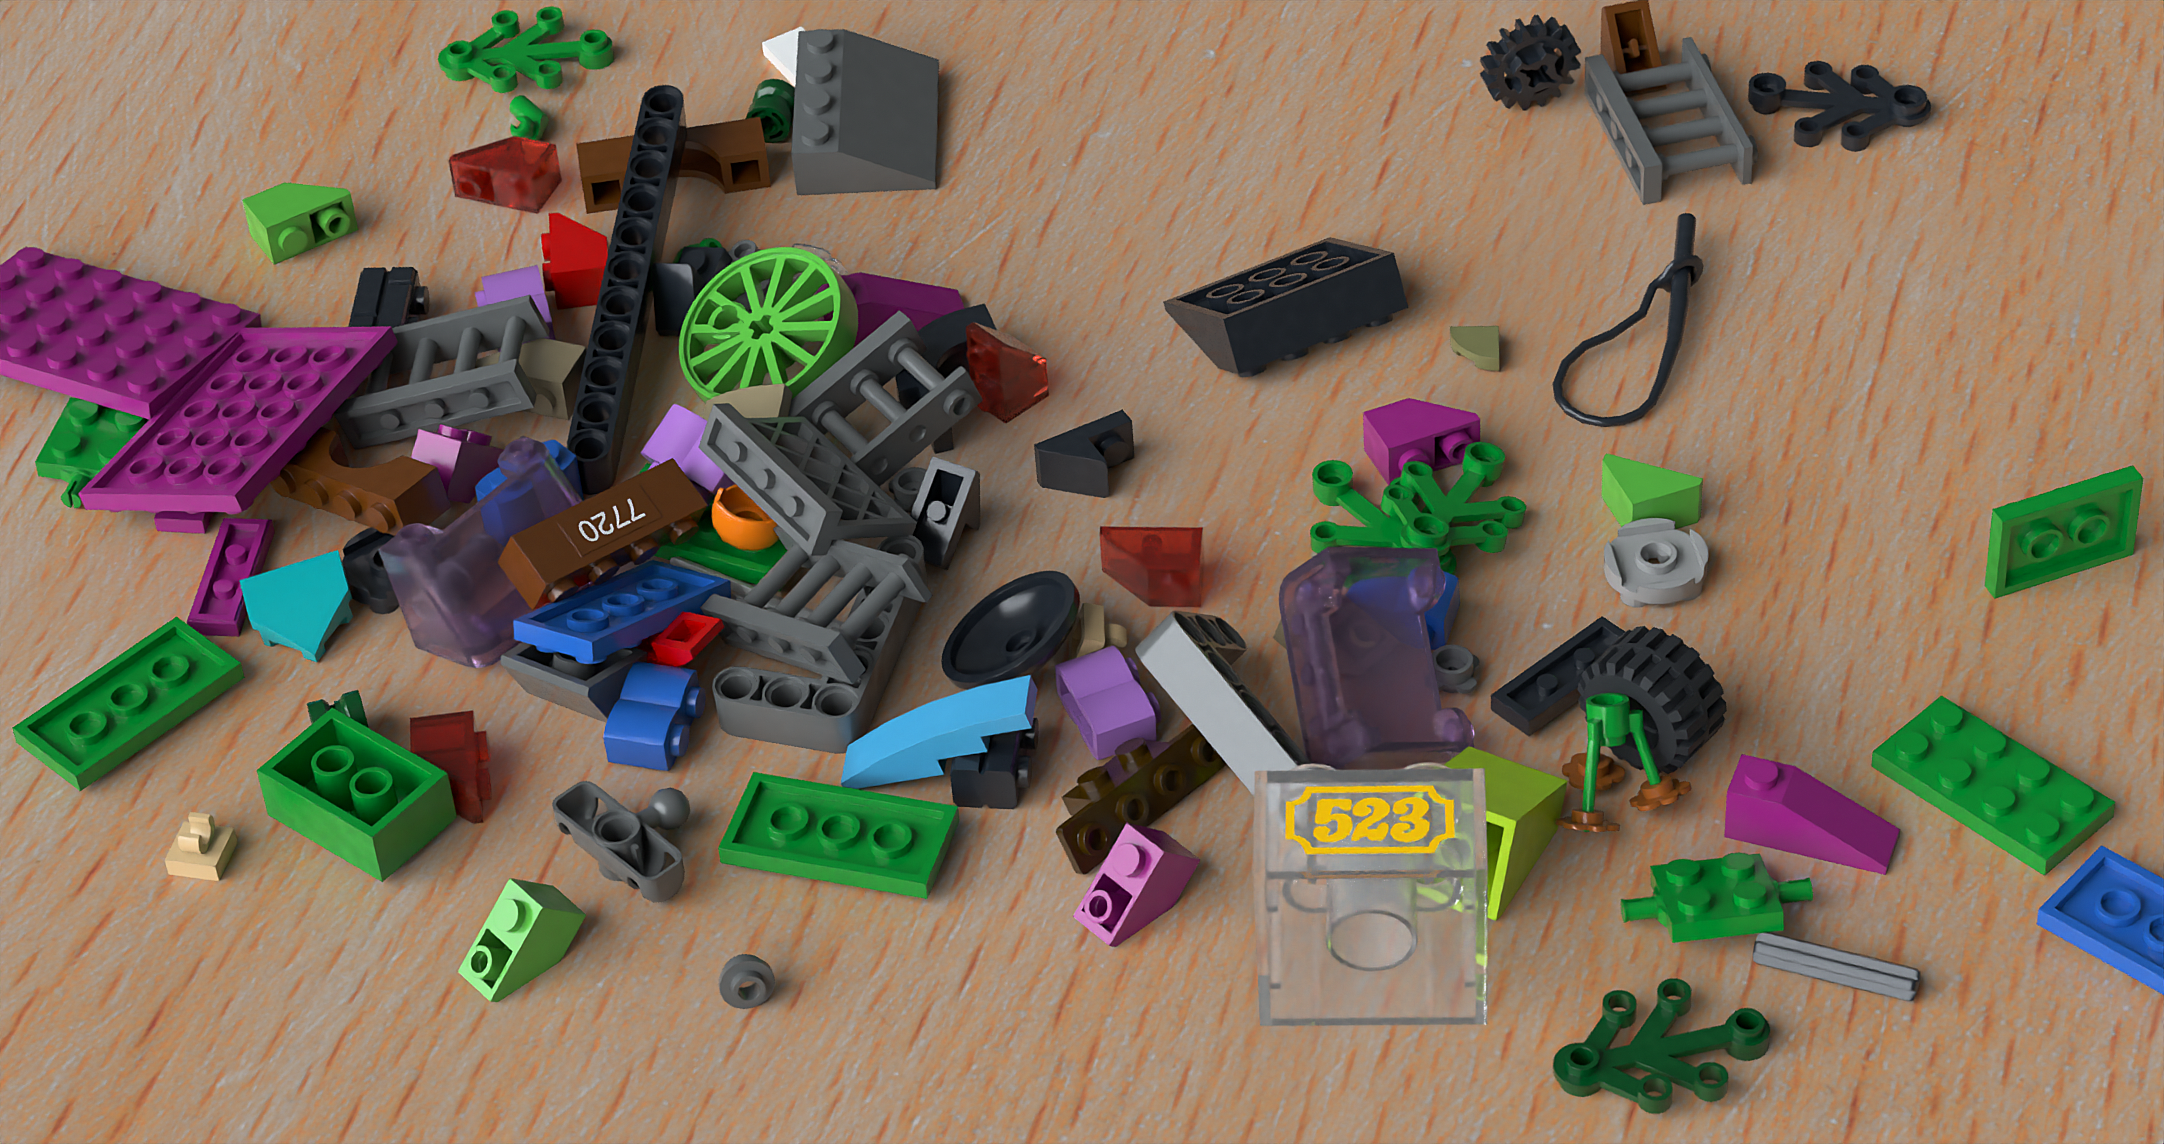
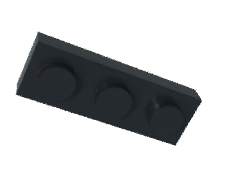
M1601 616L1492 693L1491 710L1527 736H1531L1579 701L1578 698L1581 694L1578 691V682L1582 679V673L1625 631Z

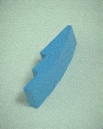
M1031 675L982 685L929 702L885 722L847 746L841 786L859 789L944 775L947 758L988 752L990 735L1032 728L1037 688Z

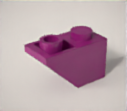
M1412 398L1403 399L1363 412L1364 451L1388 485L1392 480L1401 477L1403 465L1410 461L1423 462L1429 465L1433 472L1463 463L1466 447L1471 443L1480 442V418L1476 413Z
M440 424L438 433L418 430L411 458L437 467L450 501L470 503L476 496L475 487L478 482L488 473L501 466L506 459L508 450L491 446L492 436Z
M1126 823L1073 917L1106 944L1116 947L1175 905L1199 864L1200 859L1164 831Z

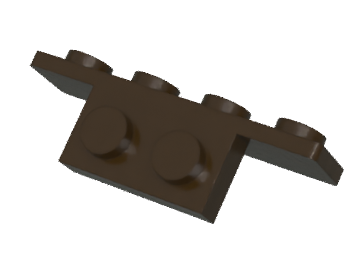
M1193 723L1169 742L1150 741L1138 737L1122 743L1116 748L1115 757L1103 766L1084 772L1077 779L1078 785L1062 796L1065 806L1072 816L1057 827L1056 835L1076 873L1087 874L1104 861L1126 823L1143 827L1149 826L1227 765Z

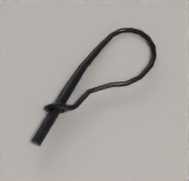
M1683 213L1678 216L1674 259L1666 266L1662 274L1648 285L1638 311L1611 330L1582 341L1561 360L1552 386L1554 399L1566 415L1583 424L1611 427L1625 425L1640 419L1656 405L1667 384L1682 344L1690 300V288L1699 280L1704 268L1702 259L1697 255H1693L1696 231V217L1694 215ZM1657 289H1664L1670 293L1666 343L1657 376L1648 399L1636 410L1621 416L1599 417L1588 415L1572 407L1564 397L1562 387L1570 365L1586 350L1614 339L1646 317Z

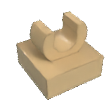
M1083 602L1069 636V660L1110 647V645L1125 648L1127 644L1126 628L1118 624L1104 625V606Z
M190 812L188 815L189 822H183L165 858L168 874L220 881L238 843L235 830L231 827L216 826L211 814Z

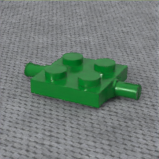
M70 397L35 461L38 476L61 479L69 483L61 495V500L70 508L72 505H74V508L80 507L82 501L78 493L149 419Z
M1736 852L1727 854L1723 858L1697 861L1676 859L1668 864L1650 866L1653 896L1621 899L1620 907L1624 923L1656 918L1657 921L1667 928L1672 943L1782 931L1784 930V911L1781 904L1812 901L1813 889L1810 878L1782 882L1774 880L1768 874L1760 853L1746 854Z

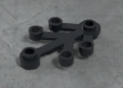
M1812 61L1808 63L1804 68V85L1811 90L1820 91L1826 89L1830 93L1786 89V81L1774 73H1759L1749 80L1748 101L1757 113L1764 115L1774 114L1780 109V106L1825 110L1813 117L1800 118L1795 122L1794 141L1802 147H1815L1819 145L1822 141V132L1862 113L1874 114L1860 122L1852 121L1842 126V147L1848 151H1862L1869 146L1871 135L1894 124L1902 127L1915 126L1926 121L1931 114V103L1922 88L1914 85L1894 87L1879 75V71L1875 67L1870 65L1854 67L1851 71L1849 84L1834 73L1832 66L1827 62ZM1874 93L1877 97H1870L1864 95Z

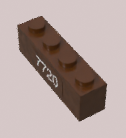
M671 458L512 535L497 563L533 611L549 602L555 603L573 596L579 587L591 581L594 585L606 582L617 573L620 567L630 562H633L634 565L646 562L658 552L660 547L670 542L674 545L686 542L699 530L697 523L708 504L674 458Z

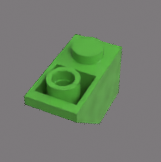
M284 182L242 200L250 235L274 265L358 230L351 193L344 188Z
M509 878L458 972L489 1001L499 1002L562 960L586 914L555 886Z

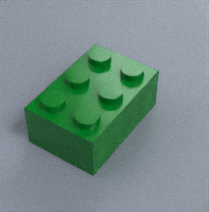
M334 708L328 710L256 770L267 814L381 882L385 881L457 818L447 772Z

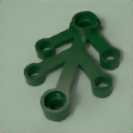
M1671 978L1659 984L1657 988V1005L1631 1043L1626 1046L1609 1049L1620 1030L1633 1025L1637 1015L1636 998L1630 992L1614 990L1604 996L1602 1001V1017L1585 1042L1568 1044L1556 1053L1553 1059V1074L1561 1088L1570 1095L1587 1097L1594 1095L1603 1088L1638 1103L1642 1110L1651 1114L1663 1113L1671 1107L1673 1096L1672 1083L1693 1091L1703 1101L1715 1102L1724 1098L1728 1091V1071L1726 1068L1715 1062H1705L1695 1067L1677 1058L1724 1048L1735 1059L1741 1061L1757 1060L1763 1057L1769 1049L1770 1025L1759 1011L1752 1008H1742L1735 1011L1723 1025L1665 1037L1676 1019L1688 1013L1691 1008L1692 990L1690 985L1681 979ZM1669 996H1677V997H1680L1681 999L1672 1000V999H1669V998H1667V997H1669ZM1614 1008H1624V1009H1626V1010H1625V1011H1615V1010H1613V1009H1614ZM1636 1067L1651 1074L1639 1080L1621 1070ZM1705 1080H1714V1081H1717L1718 1083H1716V1084H1707V1083H1705V1082H1703V1081H1705ZM1649 1092H1659V1093H1661V1094H1663V1095H1660V1096H1651V1095H1649V1094H1647V1093H1649Z

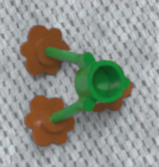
M1602 693L1586 699L1587 752L1573 755L1571 763H1565L1562 766V774L1569 777V784L1574 788L1584 790L1582 808H1573L1571 816L1556 818L1555 824L1566 829L1582 830L1584 832L1620 830V824L1604 820V812L1594 809L1596 789L1608 790L1612 787V783L1621 782L1625 778V769L1615 765L1613 758L1601 754V746L1612 747L1622 745L1626 742V734L1630 732L1633 734L1648 778L1647 781L1641 784L1638 795L1629 800L1631 807H1637L1639 811H1649L1661 805H1668L1678 801L1679 796L1688 793L1692 789L1688 781L1679 782V779H1672L1671 776L1659 775L1644 731L1643 711L1630 710L1628 696L1620 693Z

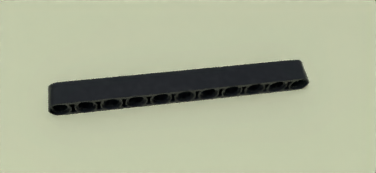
M670 85L652 87L642 97L567 439V449L577 457L583 494H599L611 488L617 475L653 301L651 269L653 263H661L687 138L684 96L678 88Z

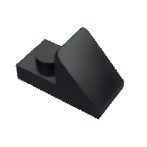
M684 247L678 263H653L651 272L655 325L659 335L680 336L685 317L698 294L719 272L731 264L733 259L725 248Z
M1122 409L1034 444L1037 482L1042 488L1099 498L1109 497L1108 468L1135 458L1132 420Z
M933 456L910 514L917 522L912 536L919 539L923 545L925 563L948 570L964 526L977 531L980 527V473Z

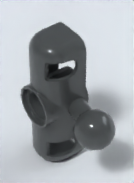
M589 781L575 784L553 800L552 806L558 828L567 835L571 834L574 842L598 861L599 871L604 877L612 881H623L634 889H640L643 897L653 903L665 902L679 891L685 877L682 854L653 829L656 827L664 830L678 829L687 821L691 810L689 800L682 791L671 787L660 789L651 797L648 808L636 814L626 809L604 790ZM599 798L605 803L608 811L595 816ZM668 852L676 862L664 869Z

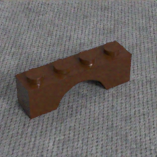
M760 117L687 127V138L678 178L694 177L710 181L717 185L725 194L771 187ZM634 135L576 143L587 214L618 209Z
M320 427L307 441L306 447L295 454L281 469L280 475L270 482L272 488L282 497L311 505L313 508L322 509L344 517L346 520L373 527L382 533H388L407 541L411 540L451 508L436 466L402 455L380 465L350 468L338 433Z

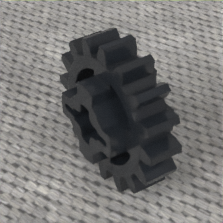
M1534 15L1528 25H1524L1520 18L1516 19L1515 29L1509 32L1507 29L1501 28L1499 33L1502 39L1499 42L1488 41L1486 44L1491 55L1480 58V63L1485 69L1480 73V77L1495 101L1501 100L1508 109L1518 102L1522 111L1527 110L1531 101L1534 100L1537 101L1540 107L1545 106V96L1549 94L1559 98L1562 95L1559 86L1562 83L1573 84L1574 82L1569 71L1577 70L1581 67L1576 57L1581 53V49L1576 43L1574 36L1565 24L1560 26L1556 18L1552 16L1545 24L1539 15Z

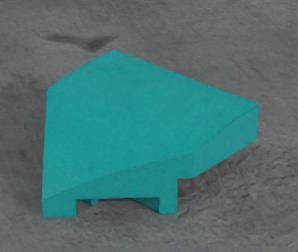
M338 550L239 580L249 620L253 629L260 632L264 645L272 647L281 644L299 650L305 659L318 662L326 652L324 643L338 625L349 623L353 618L348 604L352 599V595Z

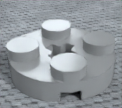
M1663 518L1640 519L1619 528L1618 537L1611 543L1608 540L1604 547V574L1606 580L1613 589L1620 593L1621 601L1627 606L1640 608L1647 604H1667L1680 600L1688 601L1696 599L1702 592V584L1708 572V548L1699 533L1691 528L1690 535L1683 531L1675 529V521ZM1657 558L1661 564L1649 563L1648 559Z

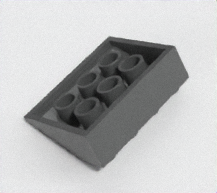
M845 29L798 31L791 150L797 195L936 189L939 60Z

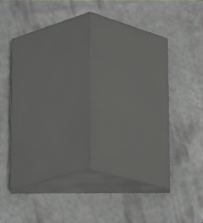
M523 642L501 655V665L527 693L607 723L612 708L620 699L629 670L636 661L647 663L648 652L635 647L623 648L607 655V659L603 662L584 664L577 662L574 656L560 652H541L536 649L535 645Z

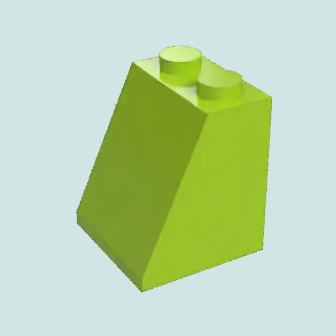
M1470 746L1416 785H1433L1440 797L1454 800L1455 838L1442 840L1438 844L1435 853H1402L1399 868V886L1489 919L1498 920L1557 832L1559 825H1556L1555 822L1556 818L1561 816L1568 780ZM1414 792V797L1428 802L1429 809L1420 818L1426 819L1429 822L1430 830L1421 839L1405 842L1404 847H1426L1438 835L1446 834L1445 804L1434 801L1428 795V792ZM1411 821L1408 822L1411 828L1406 833L1411 832L1415 828L1414 823Z

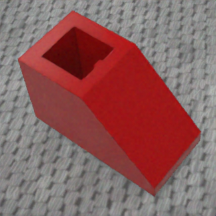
M558 212L549 213V233L541 234L544 261H551L549 263H542L545 291H554L557 310L597 305L609 252L607 236Z

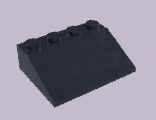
M1331 237L1163 302L1166 312L1219 369L1238 374V377L1241 378L1251 377L1264 372L1267 369L1266 364L1281 358L1283 361L1303 357L1309 353L1308 347L1320 342L1332 344L1346 340L1351 336L1350 330L1363 325L1366 327H1376L1389 323L1393 320V313L1409 308L1393 252Z

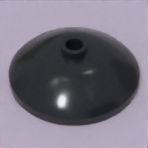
M1039 571L1019 577L990 593L962 618L949 636L941 659L945 675L956 687L969 690L982 685L1032 675L1055 656L1075 625L1080 605V594L1076 585L1064 573L1058 571Z

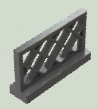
M730 403L713 404L698 448L810 556L827 555L832 540L913 535L917 522L805 417L745 418Z

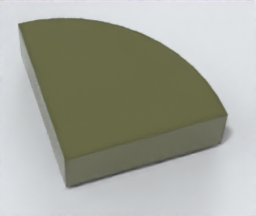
M1450 326V345L1455 354L1459 356L1462 354L1466 358L1475 361V367L1499 371V326Z

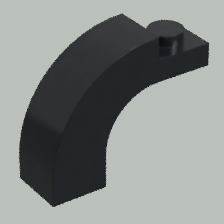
M985 303L943 315L918 331L927 348L920 356L945 378L960 366L968 372L970 378L1002 370L999 334ZM905 368L895 376L898 402L907 410L930 392ZM952 427L931 443L935 454L954 450Z

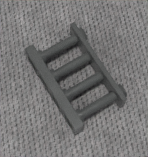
M1692 37L1682 39L1681 63L1620 75L1618 71L1611 70L1603 54L1585 57L1584 95L1643 205L1661 202L1662 182L1667 181L1669 175L1719 165L1731 164L1741 184H1751L1752 164L1758 161V149L1755 139L1752 135L1747 136L1711 73L1708 56L1705 53H1700ZM1684 81L1689 89L1686 92L1635 102L1632 98H1626L1624 94L1625 92ZM1697 108L1701 110L1704 119L1649 129L1647 125L1642 126L1639 122L1640 119ZM1709 136H1715L1720 145L1718 147L1664 157L1662 153L1657 154L1654 150V147Z
M531 295L394 327L392 330L398 343L385 356L383 363L369 374L365 394L346 399L335 411L334 416L354 449L357 450L416 436L419 429L432 432L437 431L440 424L454 427L534 408L537 394L519 364L522 343L549 337L550 330ZM501 348L498 363L475 368L478 353ZM456 359L453 374L430 379L434 364ZM412 370L409 385L386 390L389 375Z
M899 310L791 400L788 417H805L823 435L830 432L853 454L850 460L880 487L956 422L965 417L983 399L968 372L962 366L945 378L920 356L927 348L911 320ZM904 368L930 391L908 410L883 388L886 383ZM866 400L892 423L870 442L844 419Z
M777 525L773 530L787 549V552L743 599L736 598L733 600L712 594L700 609L705 616L722 620L724 628L718 635L727 645L853 684L866 670L854 653L856 649L854 642L897 595L925 603L933 596L921 579L923 572L920 566L905 554L894 555L841 539L832 540L827 555L810 556ZM801 566L810 569L775 608L762 609ZM832 576L843 578L807 618L800 617L795 619V616ZM865 585L875 588L839 628H826Z

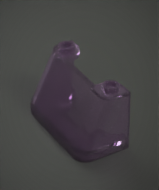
M525 436L510 442L499 455L498 465L502 475L508 479L444 530L419 523L410 524L401 528L394 538L378 549L415 647L470 668H483L493 665L501 660L502 654L521 644V641L514 640L513 620L532 612V609L497 563L510 537L583 502L546 445ZM592 581L579 587L577 592L593 585ZM549 602V603H547V604H545V605H543V606H541V607H539V608H542V607H544V606H546V605H549V604H551V602Z
M1327 547L1288 573L1282 581L1279 591V609L1306 757L1325 779L1446 763L1467 747L1474 748L1473 725L1468 720L1464 711L1459 708L1442 709L1424 613L1438 602L1445 590V575L1440 567L1437 548Z

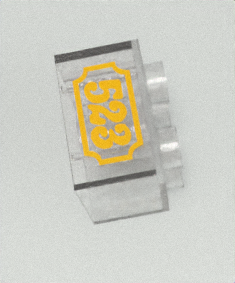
M1424 762L1410 765L1404 769L1336 770L1323 764H1304L1291 770L1255 771L1253 885L1260 1026L1487 1024L1488 863L1485 768L1450 769L1438 763Z

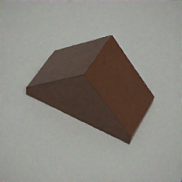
M1636 0L1601 8L1600 54L1604 55L1611 70L1618 71L1619 75L1662 66L1648 0ZM1666 85L1625 92L1624 94L1626 97L1665 90L1667 87Z

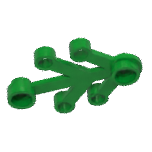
M550 6L542 8L536 13L537 24L503 47L492 48L503 39L513 38L520 32L519 18L516 12L510 10L497 12L492 16L493 27L470 43L467 41L450 43L439 53L438 63L440 69L451 80L466 81L477 77L490 84L495 92L507 93L513 91L518 86L516 71L536 81L537 86L542 89H553L560 86L563 82L562 69L559 62L547 59L578 57L579 64L589 70H599L612 64L614 61L612 40L604 31L598 29L584 32L580 36L579 41L538 44L548 36L560 33L565 27L562 10L558 7Z
M1487 442L1469 444L1465 449L1462 463L1464 473L1446 496L1432 477L1433 470L1429 465L1419 461L1405 463L1402 469L1400 485L1387 486L1384 489L1381 501L1382 511L1390 516L1399 517L1404 524L1400 534L1402 546L1413 556L1425 560L1443 556L1449 552L1451 546L1475 544L1480 550L1488 553L1503 551L1508 535L1507 528L1514 529L1522 526L1527 508L1526 504L1522 500L1511 496L1500 497L1495 501L1468 503L1480 487L1491 486L1495 480L1501 477L1505 461L1503 450ZM1413 493H1419L1432 514L1421 513L1413 503ZM1486 520L1480 522L1478 526L1450 527L1452 523Z
M1328 460L1319 463L1313 469V493L1319 501L1327 506H1342L1366 526H1341L1330 521L1314 524L1310 529V545L1315 553L1331 555L1336 553L1341 545L1393 548L1399 553H1371L1364 548H1352L1346 551L1342 558L1343 575L1345 578L1351 581L1357 567L1356 564L1365 561L1387 562L1408 571L1427 568L1455 575L1457 561L1451 549L1443 556L1425 560L1413 556L1402 546L1400 534L1404 524L1401 519L1394 516L1389 518L1353 489V471L1348 464L1338 460ZM1401 477L1392 480L1389 485H1400ZM1413 493V503L1417 506L1420 501L1419 493ZM1427 506L1423 508L1422 513L1432 514Z

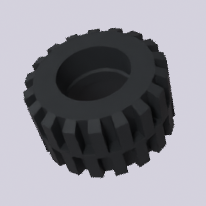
M1645 626L1636 627L1633 631L1630 629L1626 631L1582 673V679L1578 682V691L1581 694L1578 700L1580 708L1586 713L1584 717L1586 722V699L1596 694H1624L1629 697L1630 710L1643 711L1644 731L1659 774L1662 771L1666 774L1673 773L1678 768H1681L1723 726L1725 721L1723 714L1727 711L1725 700L1721 697L1724 694L1721 683L1715 680L1713 676L1715 672L1710 665L1705 664L1699 657L1700 654L1693 647L1689 648L1685 645L1681 638L1674 634L1669 636L1663 629L1656 627L1649 630ZM1632 732L1626 734V742L1624 744L1609 747L1612 750V754L1620 760L1628 761L1632 767L1640 771L1644 768Z

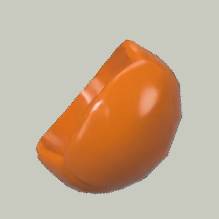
M736 484L726 489L722 487L718 489L712 505L711 517L713 527L724 542L739 550L759 551L769 548L779 540V537L773 530L778 524Z

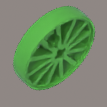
M776 247L749 254L719 272L702 289L692 303L683 322L679 338V359L683 373L693 390L705 404L707 400L732 391L740 380L739 389L761 386L767 373H770L772 384H786L793 393V399L853 349L858 330L856 300L842 277L830 265L811 252L792 247ZM797 273H802L800 277L791 286L794 275H796ZM771 278L765 298L761 282ZM829 283V288L814 295L821 285ZM745 292L747 293L752 313H749L741 303L734 302ZM834 311L831 321H814ZM824 341L821 349L815 356L803 349V345L806 342ZM707 344H719L716 347L704 352V349L707 346ZM796 361L805 366L800 373L791 380H788L786 368L793 365ZM718 371L712 380L706 384L708 376Z

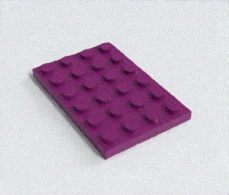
M24 247L0 265V375L149 420L242 328H262L261 314L242 309L235 304H224L203 298L193 292H183L162 286L155 281H144L123 275L117 270L102 269L82 263L78 259L50 254L36 247Z
M392 327L242 328L78 493L85 509L109 510L114 513L124 510L148 511L150 513L186 511L190 514L199 512L237 514L247 510L269 482H272L280 475L281 469L292 457L306 447L307 441L315 432L331 420L333 413L358 390V386L383 363L385 356L398 343Z

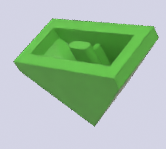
M1605 454L1602 459L1601 497L1621 527L1632 521L1647 518H1663L1675 521V529L1698 523L1702 510L1703 478Z

